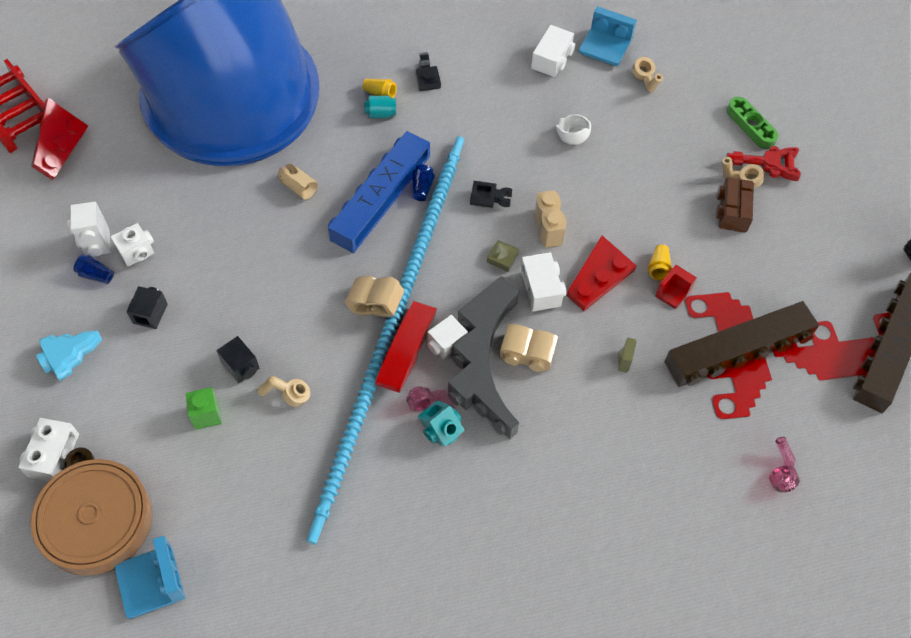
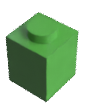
M212 387L185 393L188 415L195 430L222 424L218 399Z

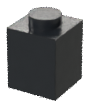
M138 286L126 312L133 324L157 329L168 303L163 292L159 289Z
M236 336L216 350L221 363L238 383L244 379L251 378L260 369L256 356L239 336Z

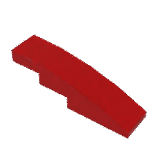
M413 301L388 350L375 385L400 393L417 362L418 353L427 338V332L436 316L437 308Z

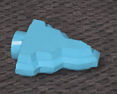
M84 331L75 336L63 334L58 337L49 335L39 339L43 352L37 354L36 357L46 373L53 370L58 380L61 381L72 374V369L82 363L83 356L93 351L102 341V338L98 331Z

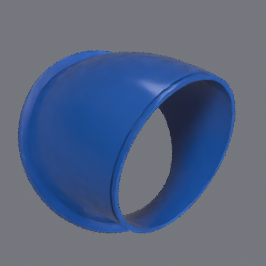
M178 0L114 46L116 49H119L118 52L127 63L140 86V109L150 131L165 147L197 163L213 166H236L270 157L289 146L301 135L316 110L320 91L317 68L308 51L300 44L298 35L282 0Z

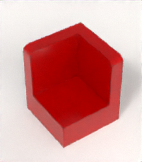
M675 265L659 284L655 297L673 309H677L692 290L697 277L680 266Z

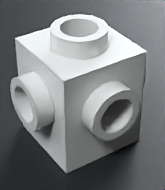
M138 223L126 227L111 236L116 249L127 267L143 261L148 256L154 254L151 244L154 243L152 236L148 230L143 231Z

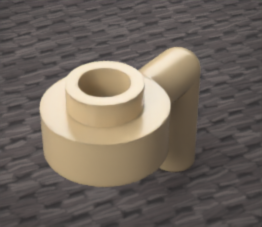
M640 57L632 66L633 75L637 79L644 81L648 92H653L663 80V76L659 73L655 74L653 78L651 77L655 72V64L650 58Z
M730 157L723 158V175L725 179L730 177L740 181L742 179L753 181L754 188L759 187L763 183L764 172L760 166L750 164L743 167L741 171H735L732 168V159Z
M271 376L257 388L260 396H265L273 388L282 391L284 401L293 407L301 406L310 397L309 386L301 379H292L287 383L275 376Z

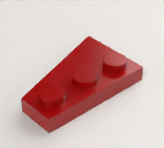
M47 98L44 104V114L40 122L41 128L38 140L36 141L31 167L53 180L81 139L88 125L50 98Z
M602 235L568 289L567 297L582 311H586L632 274L637 265Z

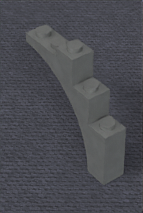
M500 276L458 310V322L468 331V334L453 345V361L463 370L448 382V397L455 405H461L465 410L474 404L476 412L482 417L486 416L500 435L505 434L511 439L518 432L519 422L506 408L496 390L490 372L489 351L499 325L505 316L518 304L519 290L503 276Z

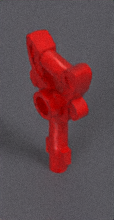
M772 146L769 151L764 153V156L744 155L743 152L733 151V153H727L726 157L732 159L733 165H762V169L769 173V176L772 178L781 176L791 181H799L801 172L794 165V159L799 152L797 147H788L780 150L777 146ZM780 159H785V167L782 166Z

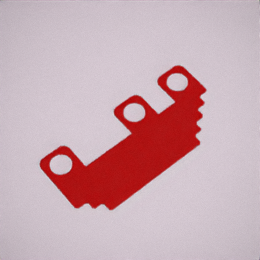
M729 292L688 296L685 300L691 317L714 316L718 331L754 319L750 306H742L740 300L732 299ZM697 299L703 300L707 304V310L703 313L695 312L691 307L692 302ZM766 358L758 361L752 359L738 369L731 367L717 377L707 376L709 379L732 377L736 393L718 394L713 397L712 401L717 417L720 419L749 417L751 415L749 408L756 406L754 399L761 397L760 390L766 389L765 382L772 380ZM720 400H732L735 404V411L730 414L723 413L719 409Z
M889 312L873 316L879 336L881 334V331L878 330L880 319L884 316L888 317ZM820 321L818 322L819 326H825L830 330L831 335L828 339H820L814 333L812 338L814 345L798 347L797 343H795L783 352L774 351L775 357H784L787 363L794 362L798 369L805 368L809 375L816 374L820 381L864 374L865 370L861 369V366L867 355L871 356L873 350L869 348L875 337L839 342L832 323Z

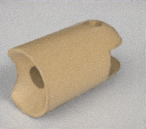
M287 164L286 167L279 168L278 179L302 199H310L317 191L318 182L295 165Z

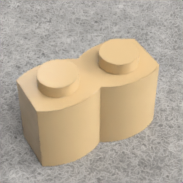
M555 190L538 192L534 217L537 225L540 227V241L545 248L561 246L566 229V218L560 210L561 199Z
M368 275L357 277L344 303L355 314H374L381 317H392L397 310L404 289L399 284V281L393 277L378 279Z
M508 324L500 349V359L513 366L518 364L526 365L536 372L550 371L558 336L542 330H532L518 324Z

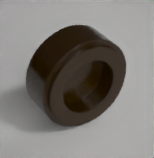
M75 448L67 454L65 466L67 468L82 461L93 460L95 457L87 448Z

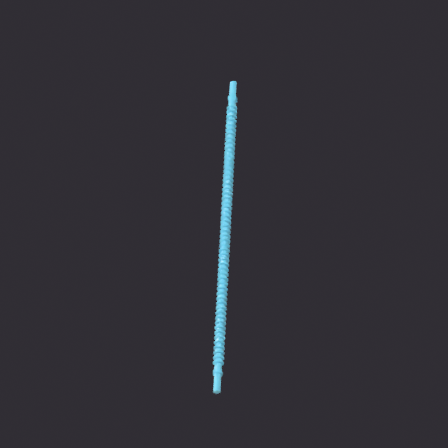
M461 136L456 137L452 150L447 156V163L443 165L437 185L433 191L434 195L431 196L429 206L427 207L428 211L425 212L424 222L421 223L419 229L420 233L417 234L415 239L416 244L413 245L409 261L406 263L407 267L404 268L405 272L402 274L403 278L400 279V285L404 289L403 296L394 316L387 317L388 320L384 322L383 332L380 333V339L377 340L379 345L375 346L374 357L370 359L372 364L368 365L369 370L365 372L367 377L363 378L362 390L358 391L357 403L353 405L355 410L351 411L352 417L348 418L350 423L345 426L347 429L343 432L345 437L340 439L342 443L338 445L340 451L335 453L337 458L332 460L334 466L330 467L332 472L327 474L329 480L324 482L326 487L322 488L324 494L319 496L321 501L314 511L315 517L306 542L309 544H317L324 522L329 518L330 506L335 503L333 497L338 495L336 489L341 488L339 482L343 481L341 475L346 474L344 468L349 466L347 461L351 460L349 454L354 452L352 447L356 446L354 440L359 438L357 433L361 432L359 426L364 425L362 419L366 418L365 413L369 411L367 406L371 405L370 399L374 397L372 393L376 391L374 387L377 386L375 385L376 378L392 344L391 342H393L394 335L397 333L396 329L399 328L400 317L404 315L403 311L406 310L405 305L408 304L409 293L412 292L414 282L417 280L416 276L419 274L418 270L421 269L420 264L423 263L424 253L427 252V247L431 241L439 214L455 176V166L460 160V152L465 141Z

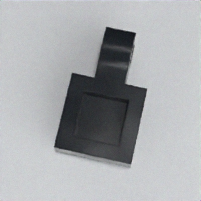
M428 52L419 53L420 68L416 69L419 91L440 89L441 80L437 66L430 67Z

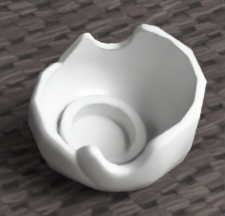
M579 114L560 118L559 124L556 125L558 136L569 145H579L589 137L591 122Z

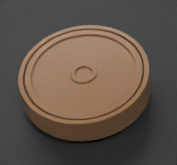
M93 459L73 464L56 474L38 495L31 515V531L34 542L39 551L50 562L65 572L83 576L109 572L115 569L116 565L136 554L146 540L153 516L151 498L137 475L120 463L104 459Z

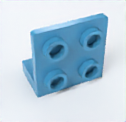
M597 6L594 10L591 28L579 48V53L614 66H619L633 39L637 20Z
M164 535L152 539L154 550L127 559L115 566L124 610L128 619H133L186 599L172 545Z

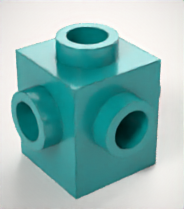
M438 400L417 416L425 428L423 434L431 443L436 442L445 447L454 443L458 436L465 431L460 423L462 420L460 414L454 408H451L450 405Z

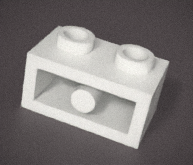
M550 25L533 52L531 69L555 77L559 70L564 69L567 56L573 54L575 49V43H573L574 33Z
M96 201L71 205V219L67 220L69 233L75 236L77 247L82 249L86 257H96L111 253L110 229Z
M551 252L522 257L520 271L532 312L561 307L563 297L566 296V287L564 282L559 280V264L553 260Z
M40 418L37 426L31 431L30 442L26 451L20 456L19 469L28 478L49 482L56 474L66 468L65 458L74 449L79 433L71 423Z

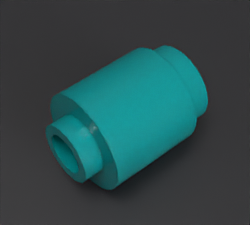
M368 96V100H364V114H369V118H390L391 116H396V98H390V96Z

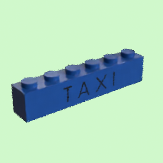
M406 131L401 138L399 137L391 151L384 154L377 168L371 170L364 184H360L357 187L355 195L351 200L344 203L337 217H333L328 224L330 241L354 254L430 158V142L409 131Z

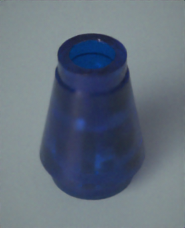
M417 165L415 170L412 171L413 199L416 201H426L435 178L433 168L428 165Z
M84 254L80 255L73 268L79 277L109 284L114 276V271L90 254L87 256Z

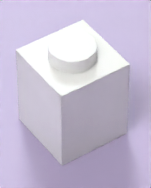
M451 314L428 331L427 346L435 356L439 355L445 361L453 355V345L466 336L468 331Z

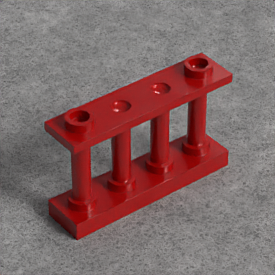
M6 59L4 63L9 72L0 76V87L12 80H15L18 86L0 95V106L23 93H26L29 97L24 102L0 114V142L9 153H12L18 149L13 141L17 139L16 136L41 122L45 103L23 78L25 76L19 66H13ZM35 106L40 110L36 115L12 128L9 126L4 128L5 122Z

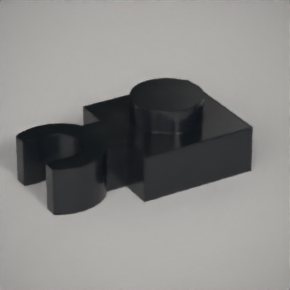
M473 181L470 205L493 208L494 203H498L502 207H510L511 199L504 197H512V189L505 187L499 190L496 189V183Z

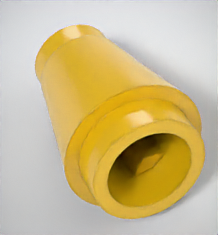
M366 78L363 81L362 89L374 96H390V98H394L397 85L391 79Z
M664 244L655 247L647 268L651 278L662 281L672 269L669 247Z

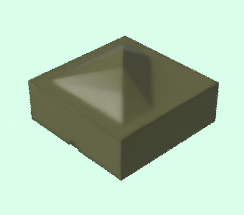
M497 240L487 257V263L509 272L519 254V249Z
M627 337L624 347L618 351V371L625 373L629 371L637 343L636 339Z

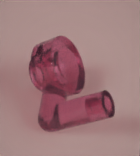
M418 386L410 390L406 398L411 411L423 410L437 400L450 405L451 408L456 410L453 402L448 397L447 391L443 389L431 392L427 387Z
M779 437L775 442L784 459L783 466L774 469L770 473L769 480L774 490L787 493L793 491L798 486L800 478L794 468L796 459L786 438Z

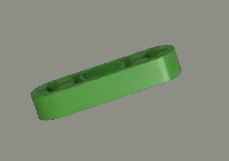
M732 98L727 108L728 115L757 146L762 149H770V147L774 146L778 139V132L745 98ZM747 120H754L758 125L752 126L747 123Z

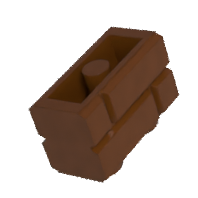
M728 177L725 179L723 186L718 187L717 200H721V202L717 206L715 218L720 219V229L748 232L753 221V181L743 179L740 181L739 179Z

